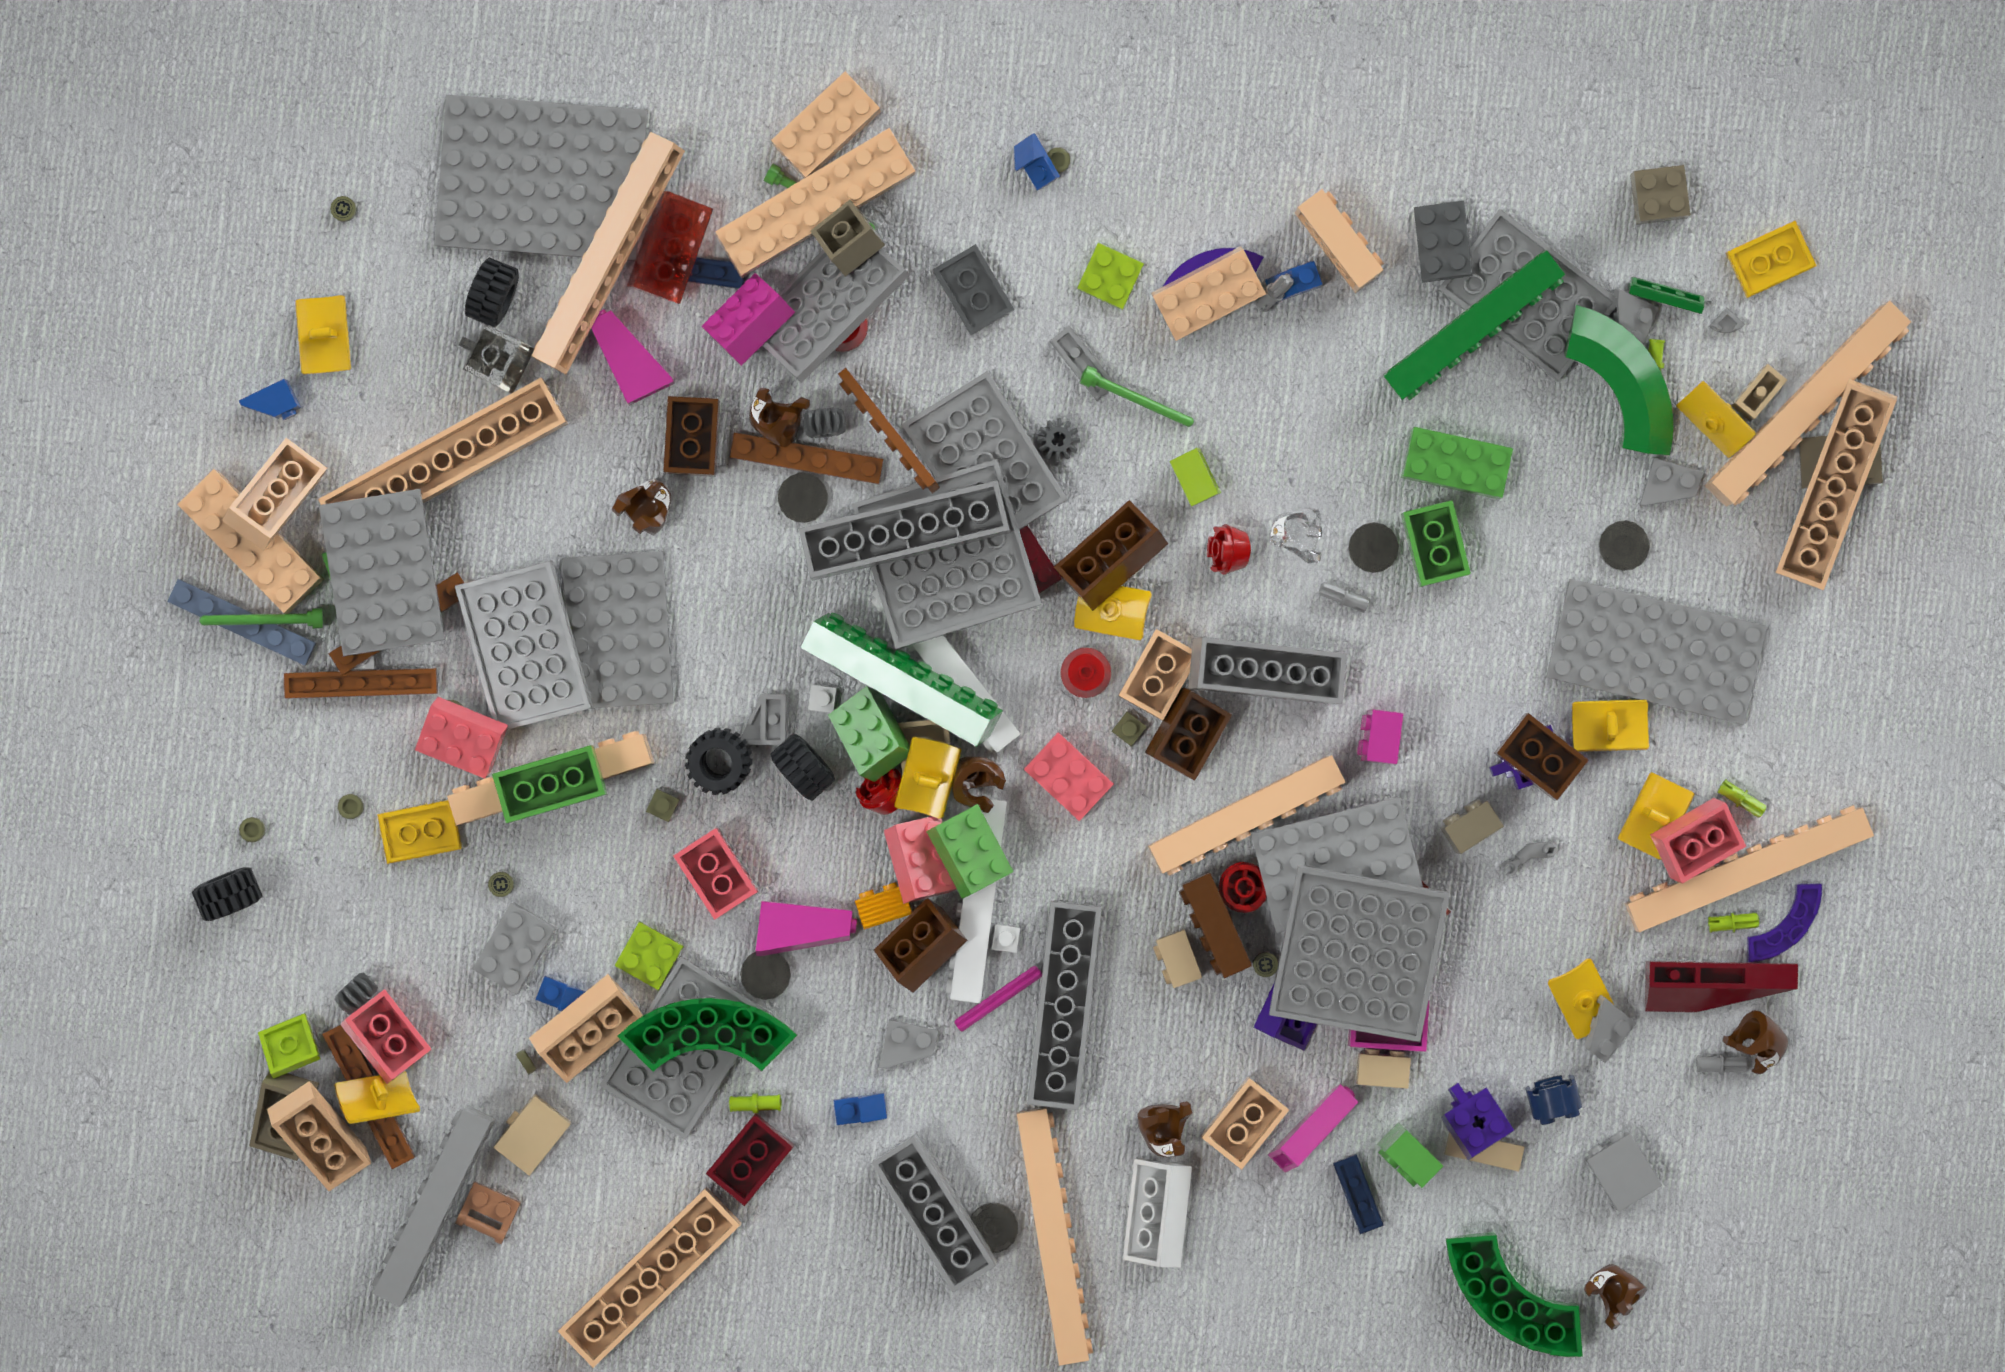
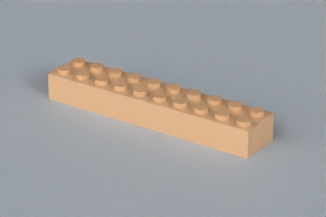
M1891 301L1879 306L1756 432V435L1737 451L1704 486L1725 506L1740 504L1750 494L1747 489L1750 486L1752 488L1755 485L1758 486L1767 477V474L1764 472L1768 468L1771 470L1779 465L1785 458L1782 454L1785 451L1793 450L1803 440L1800 435L1803 432L1806 434L1808 431H1812L1820 423L1818 417L1821 414L1823 416L1826 413L1828 414L1838 404L1836 399L1839 396H1843L1849 379L1854 381L1857 378L1859 380L1867 375L1874 367L1871 363L1874 360L1882 359L1892 349L1889 344L1891 342L1895 343L1897 340L1900 341L1909 332L1907 326L1911 321Z
M541 377L318 500L323 505L421 489L422 500L425 503L568 425V422L545 380Z

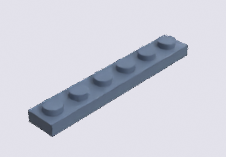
M177 579L167 601L199 617L203 615H254L241 607L180 579ZM277 624L218 625L304 666L307 665L317 644Z

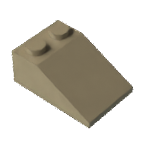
M1827 436L1805 437L1799 443L1801 489L1808 488ZM1881 443L1864 485L1883 483Z
M269 1071L261 1084L249 1146L297 1161L299 1159L297 1154L271 1126L267 1109L308 1081L317 1090L319 1083L288 1073L273 1078Z

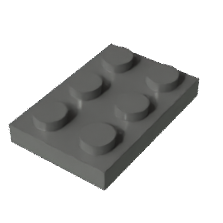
M1464 200L1414 207L1422 283L1473 276Z
M976 244L932 269L971 336L1014 311L1012 304Z

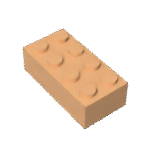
M845 71L771 141L791 165L806 178L822 168L880 113V108Z
M1321 189L1298 206L1295 215L1352 290L1357 293L1382 273V265L1384 263L1377 253L1371 254L1367 249L1366 245L1368 242L1360 232L1356 234L1352 229L1351 225L1353 222L1345 212L1340 213L1336 208L1337 201L1329 191L1325 193Z
M1241 246L1151 293L1175 341L1266 295Z
M285 438L228 508L222 521L264 551L318 484L327 467Z
M607 974L535 1032L529 1039L538 1054L567 1083L620 1040L617 1035L642 1017L643 1014L635 1002Z
M310 1081L267 1109L271 1126L328 1191H331L371 1164L366 1146Z

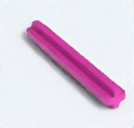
M1036 965L1032 966L954 1021L955 1025L961 1032L966 1030L1041 978V971Z

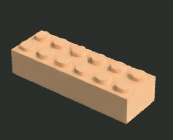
M213 469L177 505L283 613L289 614L324 578L279 532L263 551L222 521L228 508L241 493L218 470Z

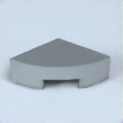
M1726 307L1708 327L1716 332L1732 333L1741 329L1745 324Z

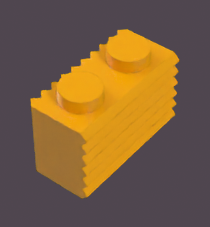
M897 882L882 886L884 891L874 894L873 889L858 894L860 899L855 900V904L864 930L912 913L910 904L903 903Z

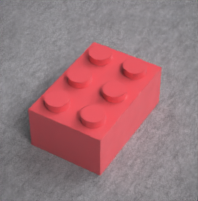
M437 697L430 706L415 751L486 779L493 769L508 725Z
M1059 732L1024 768L1036 782L1078 821L1114 785Z
M1712 798L1650 834L1669 877L1682 884L1746 847L1727 804L1716 798Z
M931 816L897 824L884 830L904 904L946 894L957 889L926 832L943 823L942 819Z
M718 828L713 829L673 855L714 920L759 892Z
M385 989L340 1024L386 1084L398 1077L431 1050L430 1046Z

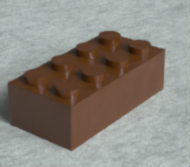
M1129 500L1057 563L1054 568L1068 586L1094 611L1169 543L1151 521Z
M1204 873L1180 884L1182 890L1178 891L1184 905L1189 904L1193 913L1189 914L1194 928H1200L1203 936L1199 937L1204 950L1206 952L1211 951L1214 959L1210 960L1215 974H1221L1225 979L1252 967L1211 873Z

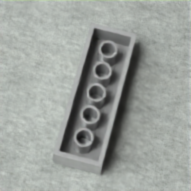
M1197 637L1193 638L1188 689L1331 705L1342 704L1347 653Z
M917 1133L872 1161L871 1164L952 1292L957 1291L997 1265V1259Z

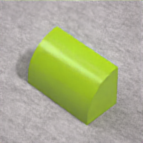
M1200 447L1169 461L1191 507L1222 493Z

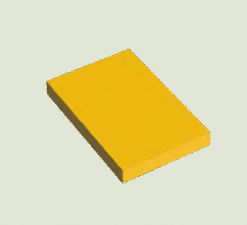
M1796 220L1726 252L1746 298L1817 266Z
M448 800L377 814L387 864L462 849L459 828L455 823Z

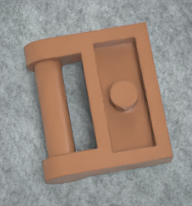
M475 1181L455 1224L460 1226L466 1225L494 1238V1242L502 1244L521 1202ZM473 1209L503 1223L500 1230L468 1216L470 1210Z

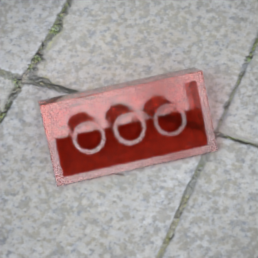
M664 191L652 212L627 287L680 304L713 208L672 192Z

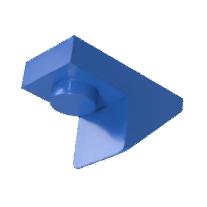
M1035 133L1014 146L1015 170L1025 169L1036 190L1044 188L1060 177Z
M544 976L535 1000L563 1011L586 991Z
M884 1093L833 1100L837 1125L859 1122L867 1123L887 1119Z

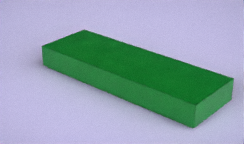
M1631 277L1629 294L1695 313H1703L1705 307L1704 296L1637 277Z

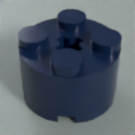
M1562 1075L1548 1077L1534 1082L1535 1087L1532 1089L1529 1085L1525 1088L1533 1119L1540 1120L1541 1125H1547L1555 1122V1118L1558 1117L1573 1118L1580 1115L1579 1109L1582 1108V1102L1574 1075H1568L1569 1079L1563 1080Z

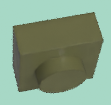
M1126 712L1111 732L1132 747L1147 726L1129 712Z
M656 789L646 812L670 822L680 799Z

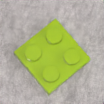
M1098 243L1077 290L1123 310L1144 263Z
M639 921L614 966L659 991L684 946Z
M305 1013L258 1032L267 1065L273 1078L321 1060L308 1017Z

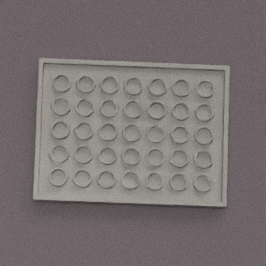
M446 95L434 246L583 257V254L588 250L594 239L596 230L600 228L607 209L612 205L617 196L620 185L625 181L631 164L636 160L642 143L646 139L648 110ZM638 240L627 261L637 262Z

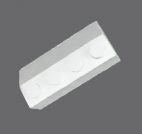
M1134 1159L1123 1260L1155 1267H1181L1192 1166Z

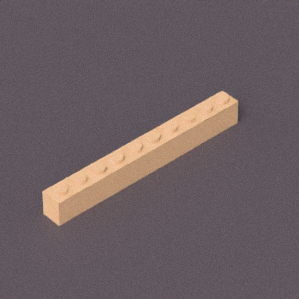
M652 132L644 140L636 160L630 166L625 181L618 189L617 196L612 205L607 209L600 228L596 230L592 243L583 254L576 273L572 275L566 292L560 298L552 318L548 320L541 339L536 343L532 357L565 375L567 374L685 152L678 145Z
M1851 805L1841 809V815L1832 818L1831 815H1827L1817 819L1818 824L1808 828V825L1805 824L1793 829V835L1785 837L1784 834L1769 839L1771 844L1761 847L1760 843L1746 849V854L1738 857L1737 853L1724 859V863L1710 867L1683 884L1677 881L1667 885V882L1652 887L1654 892L1644 895L1642 891L1630 896V901L1624 904L1635 931L1642 932L1873 837V831L1863 808L1855 809V806Z
M1047 1107L1017 1112L1059 1366L1089 1361L1088 1354L1093 1353L1091 1338H1085L1084 1329L1089 1328L1087 1314H1081L1080 1304L1085 1302L1082 1288L1077 1289L1076 1279L1080 1278L1078 1263H1073L1071 1254L1076 1253L1074 1238H1069L1067 1228H1072L1070 1213H1064L1063 1203H1068L1066 1189L1060 1188L1059 1178H1063L1061 1162L1056 1163L1054 1153H1058L1059 1148L1057 1137H1051L1050 1128L1055 1127L1053 1113H1047Z

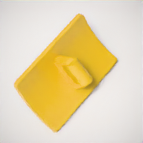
M345 296L297 299L295 306L301 373L317 374L350 370L351 361Z
M1705 381L1700 382L1676 405L1728 458L1733 456L1756 435V432L1732 409V406L1726 403Z
M1121 586L1094 611L1078 596L1074 627L1081 630L1142 640L1145 617L1152 594L1150 591Z
M1647 700L1573 702V748L1578 752L1649 749Z
M913 737L896 797L895 807L897 809L927 814L938 819L943 818L961 748L932 739Z
M1650 772L1618 836V840L1662 860L1650 834L1685 815L1695 794Z
M1590 958L1585 959L1567 973L1548 980V986L1576 1039L1587 1037L1590 1033L1592 1018L1597 1017L1600 1004L1597 1002L1600 995L1614 1004Z
M406 1071L388 1084L380 1075L336 1082L334 1084L341 1110L350 1124L420 1112V1106L412 1093Z

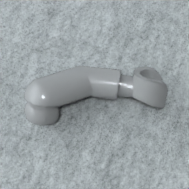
M1551 842L1526 844L1512 861H1504L1502 867L1505 868L1511 864L1512 871L1506 875L1514 876L1521 864L1524 865L1532 858L1553 857L1557 853V848Z

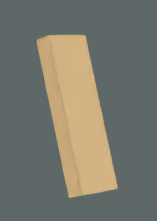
M1449 1132L1444 1154L1467 1160ZM1498 1141L1470 1159V1161L1519 1172L1524 1146Z

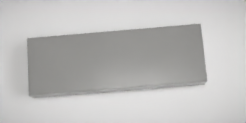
M1070 325L1049 341L1079 380L1086 366L1089 365L1097 369L1101 377L1114 382ZM1098 386L1086 387L1096 401L1108 392Z

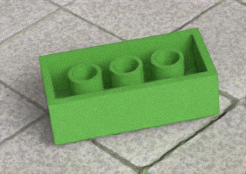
M1413 427L1410 433L1401 478L1500 500L1503 498L1513 448Z
M593 745L492 774L506 823H512L608 795Z
M1399 1123L1377 1143L1381 1148L1378 1153L1413 1187L1418 1184L1423 1188L1443 1167Z

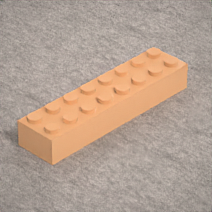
M888 128L715 231V235L740 277L743 278L812 237L813 234L810 230L848 200H851L857 208H860L914 176L915 169L892 131Z
M1849 379L1776 573L1824 590L1898 396Z
M633 731L622 735L623 740L615 742V739H608L598 743L599 748H596L595 752L603 780L655 763L646 734H639V731ZM493 777L477 781V787L471 789L470 785L452 789L453 794L447 796L456 825H463L503 812Z
M1328 755L1148 845V848L1162 874L1167 872L1170 876L1183 869L1181 864L1190 861L1191 864L1199 862L1206 858L1205 852L1211 849L1215 853L1228 847L1227 841L1233 838L1236 841L1245 839L1251 835L1249 830L1255 827L1262 830L1274 824L1273 818L1280 815L1284 819L1297 812L1295 807L1301 804L1304 807H1308L1320 801L1319 795L1326 793L1327 796H1330L1342 790L1341 784L1345 783V780L1333 756Z
M706 1186L581 1307L558 1332L594 1368L741 1225V1222Z

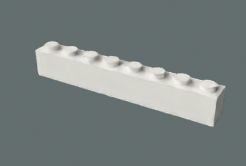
M878 589L871 593L874 597L871 602L881 613L884 609ZM944 636L907 646L911 653L916 650L921 656L918 662L930 665L935 673L948 675L954 680L953 683L960 687H969L976 692L978 697L994 701ZM1002 712L991 736L982 743L989 752L994 749L998 753L1021 734L1005 713Z
M990 799L994 804L993 808L989 813L983 811L982 813L1001 847L1007 801ZM996 882L963 898V903L957 904L956 918H961L960 928L958 929L968 941L950 957L949 968H953L954 973L953 979L948 978L946 993L951 994V1000L980 1003Z

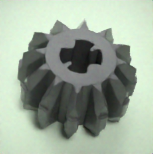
M832 407L810 410L804 414L803 426L806 435L810 438L839 436L846 431V417L840 408Z
M1057 418V427H1054L1050 420L1047 421V426L1050 430L1048 431L1043 427L1039 430L1046 437H1037V442H1046L1045 445L1039 448L1040 452L1049 449L1046 455L1047 459H1050L1052 454L1056 453V462L1060 461V453H1063L1067 460L1070 459L1067 449L1076 453L1077 448L1071 445V443H1080V438H1071L1072 435L1078 432L1077 428L1068 431L1067 429L1071 425L1070 421H1067L1065 426L1061 427V418ZM1059 433V437L1061 434L1065 437L1063 446L1053 445L1054 434Z
M364 972L359 973L335 996V1001L343 1011L351 1015L377 992L378 986L370 976H367Z

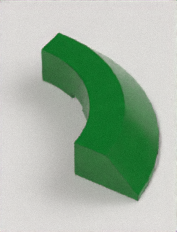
M1576 305L1564 355L1566 358L1576 360L1593 369L1608 383L1615 393L1622 416L1621 447L1646 454L1670 456L1673 441L1672 404L1664 377L1646 347L1621 324L1595 310Z
M717 998L689 999L657 1008L637 1019L617 1035L653 1072L663 1063L680 1054L705 1049L722 1050L738 1055L755 1065L762 1072L797 1036L786 1024L761 1009L742 1002Z
M1494 1232L1445 1238L1448 1258L1458 1286L1469 1304L1489 1326L1507 1339L1533 1351L1563 1357H1583L1578 1304L1575 1302H1557L1545 1299L1520 1285L1508 1271L1503 1261L1497 1235Z

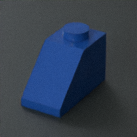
M1314 261L1265 279L1266 286L1274 283L1281 275L1286 273L1293 279V285L1284 293L1281 301L1321 288L1322 286Z
M282 379L239 400L240 405L277 419L282 417L283 420L297 414L296 410L301 408L286 379Z

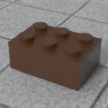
M668 396L663 467L665 474L716 477L720 415L719 399Z
M1182 687L1145 753L1195 781L1232 714L1193 691Z
M1525 713L1494 752L1496 756L1554 801L1561 797L1589 761L1529 713Z
M927 897L874 949V952L895 980L914 993L968 940L945 910Z

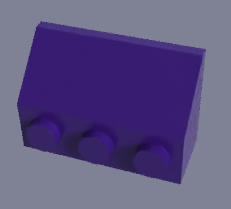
M1273 984L1253 1028L1305 1051L1317 1024L1269 1015L1274 989Z

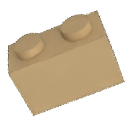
M1766 364L1731 406L1749 421H1752L1760 414L1787 379L1769 364Z
M1184 929L1155 940L1157 945L1153 946L1157 960L1163 959L1166 969L1162 970V974L1167 985L1172 984L1173 988L1202 978Z
M1365 1049L1364 1053H1358L1356 1084L1409 1089L1411 1058L1406 1057L1403 1051H1390V1055H1381L1378 1049Z

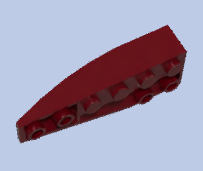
M1646 961L1645 1012H1700L1798 989V964L1694 961Z

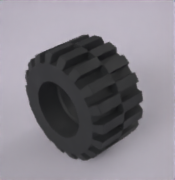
M487 258L479 267L469 289L465 302V315L491 327L499 325L505 317L516 292L519 270L493 258Z
M714 728L712 731L704 732L688 748L690 750L686 753L685 759H688V762L685 764V770L689 769L690 773L687 776L689 780L693 778L696 781L693 784L696 788L701 786L704 793L712 791V795H718L721 792L724 795L738 788L751 771L750 766L753 763V759L750 758L752 751L751 748H746L745 745L748 742L745 739H739V733L735 732L732 734L730 733L731 729L728 728L724 730ZM719 748L728 753L732 761V769L728 774L721 775L710 770L706 763V753L709 749Z
M793 733L770 753L773 763L783 776L808 800L813 801L835 781L834 774L828 765L797 734Z
M249 867L239 868L198 885L192 891L204 921H213L255 904L263 897L254 873Z

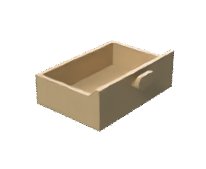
M535 1093L519 1113L514 1111L507 1119L506 1123L509 1126L495 1142L493 1148L530 1176L571 1125V1121Z

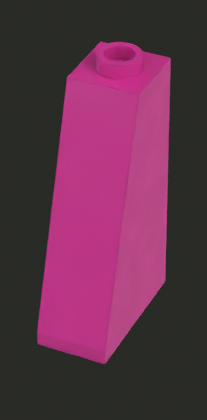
M604 309L599 312L591 329L629 406L675 384L672 377L612 311L606 312Z
M761 901L756 956H766L850 941V934L856 933L857 919L852 918L853 913L850 910Z
M1341 1084L1334 1087L1268 1153V1156L1285 1173L1298 1167L1358 1103L1354 1098V1092L1347 1086L1343 1087Z

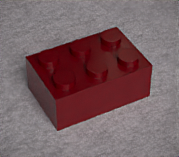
M755 1113L705 1174L745 1206L792 1150L794 1144Z

